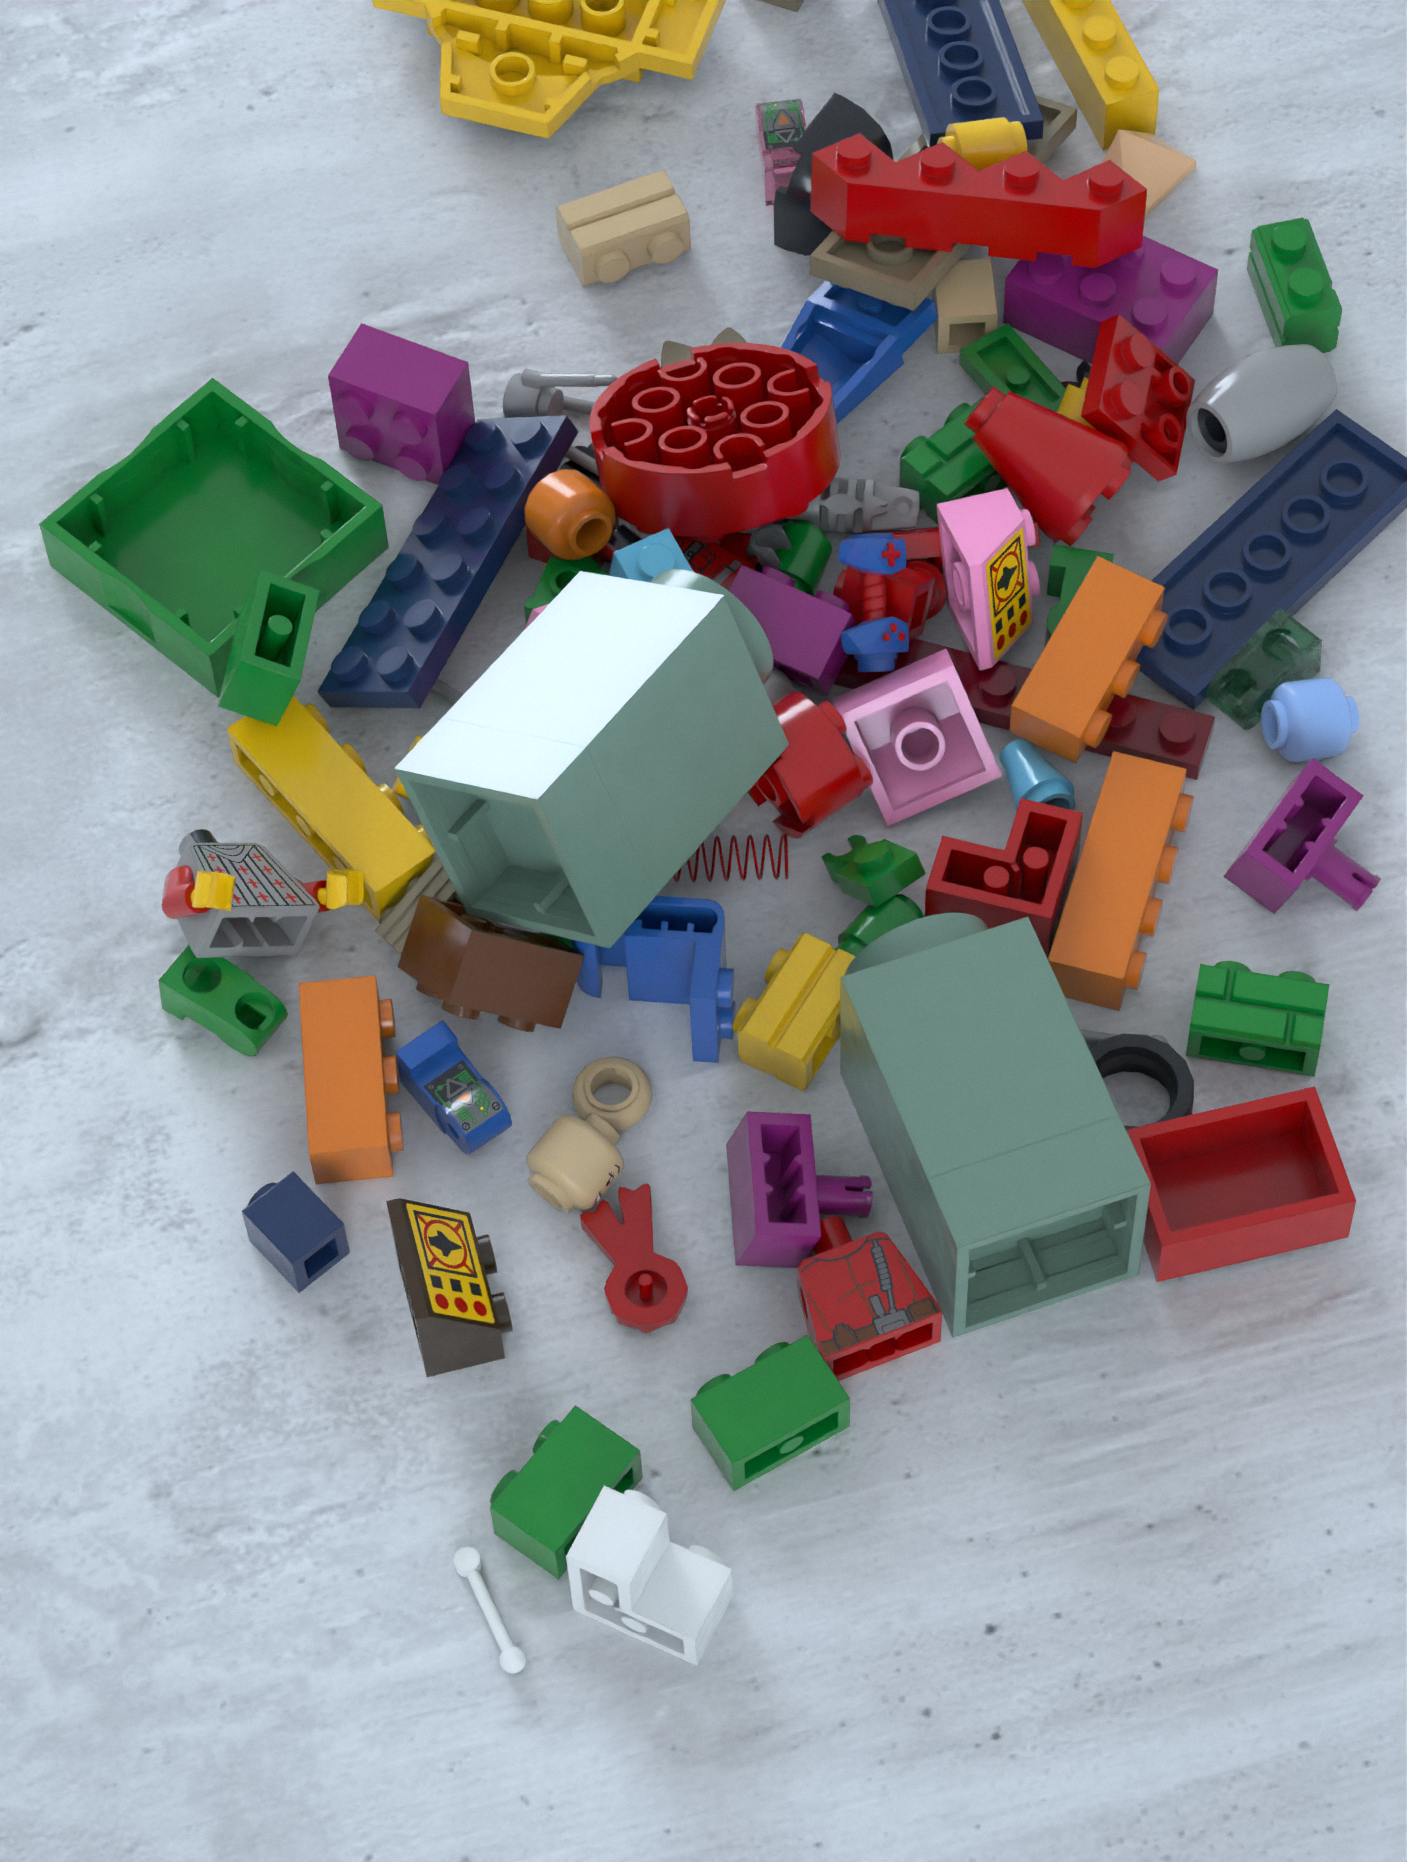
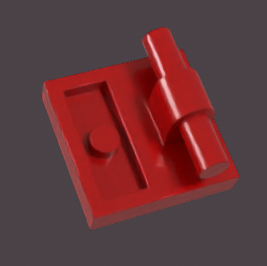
M1117 314L1100 323L1081 417L1097 431L1127 445L1131 449L1128 456L1159 482L1177 475L1187 425L1186 414L1191 405L1195 379L1148 340L1145 335L1141 334L1121 315Z

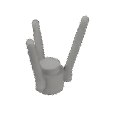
M524 369L522 374H514L506 386L503 397V413L506 418L560 416L562 409L591 414L595 402L563 396L562 390L556 389L555 386H610L617 380V377L612 374L542 373ZM570 446L565 457L591 473L598 475L596 460L577 448Z

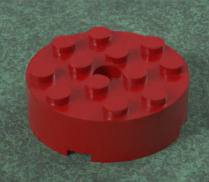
M723 343L690 348L691 359L660 367L659 362L655 358L630 370L606 388L596 400L589 417V428L600 487L609 496L615 507V514L624 521L636 526L637 530L644 534H656L669 528L672 535L691 536L695 541L707 543L717 541L726 534L760 527L784 517H795L808 509L809 503L830 485L839 469L841 451L830 382H825L818 375L817 364L801 354L780 347L753 343Z

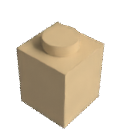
M960 258L932 290L931 299L935 302L938 319L934 322L937 354L960 353L961 348L997 329L998 313L991 258Z

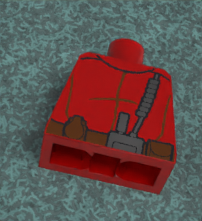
M831 1216L820 1220L821 1238L813 1248L815 1255L802 1260L797 1265V1289L809 1338L837 1380L846 1379L941 1342L942 1311L890 1237L884 1232L877 1231L853 1241L841 1217Z

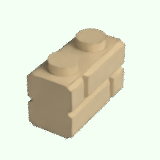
M665 170L556 207L560 244L569 262H572L573 269L583 287L598 281L604 283L618 281L628 271L653 262L657 264L670 263L677 259L682 252L691 249L688 212L678 194H675V189Z

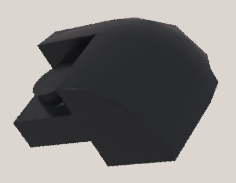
M834 93L803 131L792 148L795 153L801 156L792 173L788 189L781 186L775 191L774 245L784 250L810 256L833 231L810 211L812 153L860 133L892 160L894 159L891 143L881 126L862 107L844 96Z

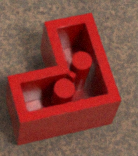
M1021 798L1005 850L942 836L926 886L925 917L943 913H966L982 919L989 929L1028 917L1048 958L1079 855L1083 813Z

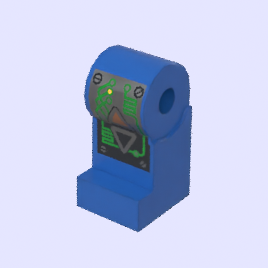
M444 1020L395 1051L399 1078L402 1085L444 1135L447 1133L466 1155H470L512 1126L511 1116L503 1100L459 1048L458 1038Z

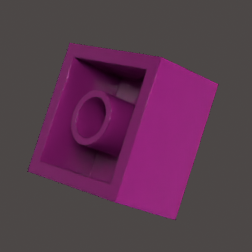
M361 323L328 374L340 449L347 451L351 456L361 461L372 460L399 470L404 476L412 480H426L439 485L441 476L448 470L464 443L467 432L475 424L468 362Z

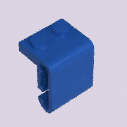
M656 896L611 948L572 940V948L584 955L576 980L583 992L592 997L601 998L603 983L601 965L626 967L629 1000L690 1005L693 1061L719 1063L721 1039H733L736 1007L735 1001H732L734 968H727L725 915L720 904L710 899Z

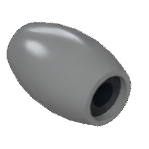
M1308 344L1273 347L1252 354L1226 368L1211 380L1195 398L1186 414L1189 435L1199 452L1215 463L1251 460L1272 453L1300 437L1319 420L1331 405L1337 394V380L1334 370L1323 353Z

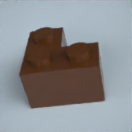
M420 895L398 968L418 982L416 986L417 991L443 1000L441 1008L446 1012L472 1020H478L481 1011L498 1015L497 1020L506 1026L525 1032H534L536 1024L561 1029L584 955L558 938L504 926L494 920L467 914L463 904Z

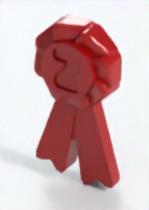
M647 1183L641 1185L636 1190L619 1187L618 1200L623 1225L619 1223L609 1203L605 1200L599 1203L595 1212L580 1214L582 1230L614 1265L604 1287L611 1313L615 1316L618 1324L640 1329L644 1333H650L667 1324L675 1323L688 1296V1286L678 1264L669 1258L654 1253L651 1187Z

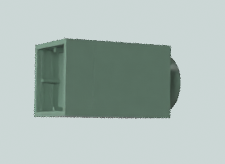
M680 569L663 571L657 574L650 582L580 571L394 768L467 914L611 948L789 745L788 740L764 687V684L772 674L774 662L769 640L754 615L731 592L703 575Z
M936 914L903 924L866 946L852 960L844 976L841 977L840 1074L952 1337L954 1338L1138 1276L1151 1183L1029 918L1025 917L989 929L982 919L971 914Z

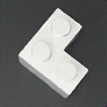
M604 1486L566 1556L573 1610L696 1666L702 1658L734 1595L732 1569L726 1566V1562L718 1554L705 1547L691 1545L687 1549L669 1541L667 1513L662 1511L661 1506L655 1500L635 1490H626L622 1494Z

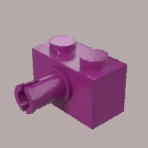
M1312 758L1286 788L1223 877L1273 914L1295 893L1304 879L1308 881L1311 877L1351 905L1352 909L1358 911L1373 892L1372 889L1378 885L1381 878L1373 875L1336 848L1335 844L1338 840L1334 837L1364 795Z
M752 1111L745 1113L726 1143L735 1265L797 1268V1265L807 1258L821 1238L819 1215L857 1216L858 1218H867L872 1207L873 1191L863 1192V1189L871 1188V1179L867 1175H860L859 1177L816 1175L811 1114Z

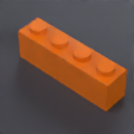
M1113 751L1048 958L1065 998L1120 1011L1126 989L1138 990L1147 958V953L1138 951L1142 935L1151 937L1155 935L1163 900L1154 898L1158 882L1170 884L1179 849L1178 847L1170 846L1174 830L1185 833L1192 811L1194 796L1184 794L1187 769Z

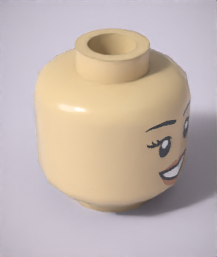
M590 1113L585 1120L569 1114L561 1115L552 1123L527 1154L526 1163L532 1173L527 1179L528 1184L545 1201L564 1213H568L572 1207L580 1210L592 1208L624 1169V1160L620 1151L615 1146L620 1139V1135L611 1125L593 1113Z

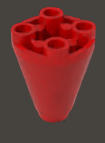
M995 386L985 394L963 423V425L974 432L972 440L1023 507L1029 510L1032 519L1038 522V527L1054 543L1061 539L1069 547L1077 541L1091 523L1093 518L1090 515L1096 508L1092 503L1100 494L1107 500H1110L1130 475L1131 471L1129 468L1134 462L1128 456L1131 449L1123 442L1011 391L1004 395Z

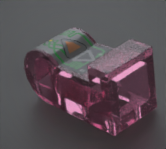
M801 99L755 104L757 142L766 206L774 205L775 191L781 187L775 183L774 174L793 172L801 156L792 149L806 129Z

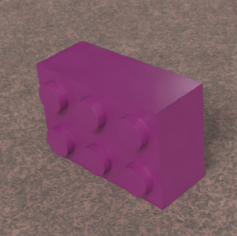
M1143 236L1141 248L1097 268L1072 266V256L1038 252L1036 262L1019 260L1005 278L1003 323H1009L1012 328L1092 364L1101 321L1119 314L1178 365L1213 315L1218 269Z

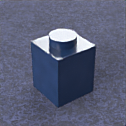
M294 1171L280 1182H272L260 1188L252 1196L248 1206L242 1210L249 1241L298 1293L350 1253L344 1223Z

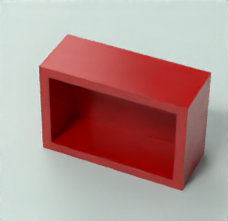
M1315 1086L1126 1130L1151 1183L1143 1242L1156 1282L1349 1237L1356 1198Z

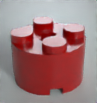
M790 692L772 704L789 745L751 787L748 794L758 807L768 800L781 814L772 822L783 833L798 839L859 798L863 791L873 784V777L864 761L851 752L842 735L847 731V727L838 710L828 701H823L817 706L802 693Z

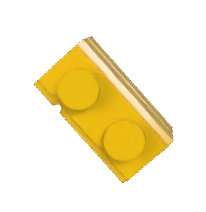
M808 933L800 934L790 951L780 948L773 956L765 974L767 987L758 1000L748 997L735 1018L733 1031L738 1035V1057L742 1062L766 1074L772 1073L776 1079L801 1091L806 1090L840 1037L841 977L844 976L848 966L856 956L841 949L834 950L829 943Z

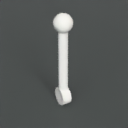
M463 1547L454 1555L455 1570L459 1575L467 1577L501 1650L499 1657L500 1666L507 1673H519L526 1664V1654L521 1648L513 1645L480 1574L482 1562L479 1552L473 1547Z

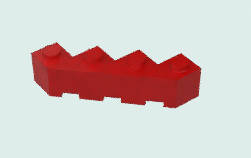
M859 133L812 153L810 211L845 241L869 243L871 234L904 237L905 247L953 252L954 243L987 246L988 256L1036 262L1038 252L1072 256V266L1097 268L1142 247L1148 189L1111 160L1062 180L1027 151L978 171L944 142L895 162Z

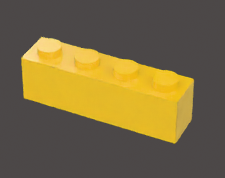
M1022 0L1102 151L1109 149L1119 129L1155 135L1159 87L1110 0Z
M293 695L278 726L244 716L227 727L234 763L331 870L354 869L364 871L365 900L362 905L379 922L382 914L388 908L396 906L405 896V889L410 881L417 876H422L431 865V859L436 850L423 825L419 824L414 827L403 815V807L391 788L384 783L377 786L366 775V767L359 754L351 745L344 743L340 746L329 734L330 730L327 722L313 704L307 703L303 706Z

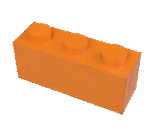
M1097 556L1011 706L1009 732L1075 764L1087 745L1096 748L1103 739L1110 724L1112 714L1106 711L1115 695L1125 698L1135 682L1140 669V664L1135 662L1142 647L1146 645L1153 648L1165 628L1168 614L1161 611L1165 587Z
M376 975L298 983L308 1149L315 1184L394 1177L392 1152L404 1151L401 1114L400 1112L389 1113L388 1095L400 1094L396 1055L385 1056L384 1038L396 1037L392 999L380 1000Z

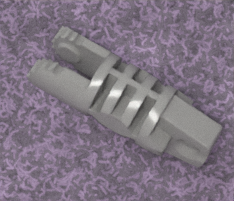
M834 477L830 485L809 503V507L804 513L795 517H788L787 519L789 521L801 520L811 522L822 531L868 534L880 531L917 528L920 496L919 491L878 483L875 480Z

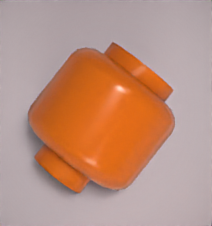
M561 469L548 474L540 480L530 492L524 508L525 522L531 533L553 554L565 560H579L597 553L609 541L615 523V507L609 496L587 476L572 469Z

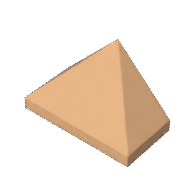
M1120 129L1102 161L1104 163L1111 160L1148 189L1145 218L1196 168V160L1153 134Z

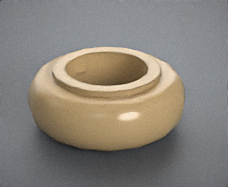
M615 1056L599 1058L586 1065L577 1075L572 1089L574 1109L581 1119L585 1120L590 1113H593L606 1121L616 1131L626 1130L639 1123L648 1112L653 1096L650 1079L644 1070L629 1059ZM615 1083L623 1085L631 1092L625 1101L614 1105L603 1104L594 1098L595 1092L606 1084Z

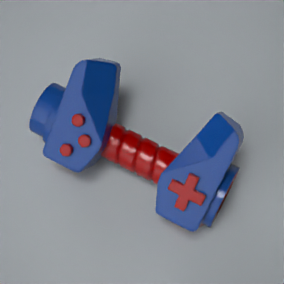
M893 533L850 535V539H845L840 543L838 561L861 573L863 615L861 623L841 633L843 650L846 654L854 655V660H857L858 672L895 671L894 658H898L897 652H907L909 650L908 624L895 617H887V609L885 608L886 584L884 582L886 581V575L894 574L906 567V543L904 539H894Z

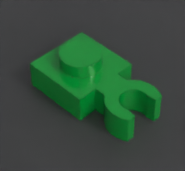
M852 835L847 839L852 849L851 851L840 856H834L828 852L821 856L832 881L839 883L845 894L875 908L926 874L916 852L886 839L868 844L865 837Z

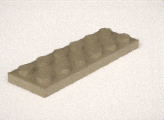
M1035 95L1044 119L1043 139L1027 140V150L1029 154L1044 165L1076 128L1077 109ZM923 134L899 160L928 148ZM832 231L810 255V275L835 283L840 287L849 288L887 301L892 305L914 311L972 245L954 243L953 252L905 247L904 237L871 234L870 242L862 243L845 241L835 231Z

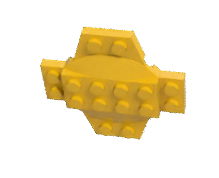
M373 0V7L426 19L428 35L434 36L441 45V114L549 139L601 85L619 79L640 83L646 69L693 80L726 0Z

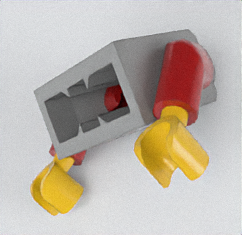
M199 829L189 833L180 843L179 853L181 857L177 866L170 870L166 876L161 906L163 913L167 917L178 920L196 958L298 955L317 913L339 909L345 905H362L364 903L365 873L364 871L354 869H336L326 872V880L303 883L293 877L264 846L258 843H218L210 831Z

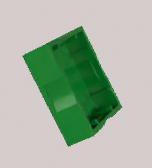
M214 378L207 381L156 424L140 445L129 455L98 473L39 523L48 560L53 569L218 698L222 690L238 616L260 570L320 590L316 612L389 548L383 505L322 459L314 457L291 444L282 436L270 420Z

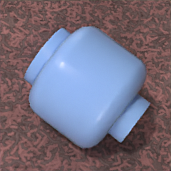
M1323 677L1292 681L1278 686L1273 691L1270 700L1264 702L1261 712V727L1268 747L1272 750H1277L1280 756L1289 762H1306L1312 758L1315 760L1334 758L1346 750L1350 742L1351 733H1355L1358 730L1359 711L1354 698L1346 696L1339 683L1330 678Z

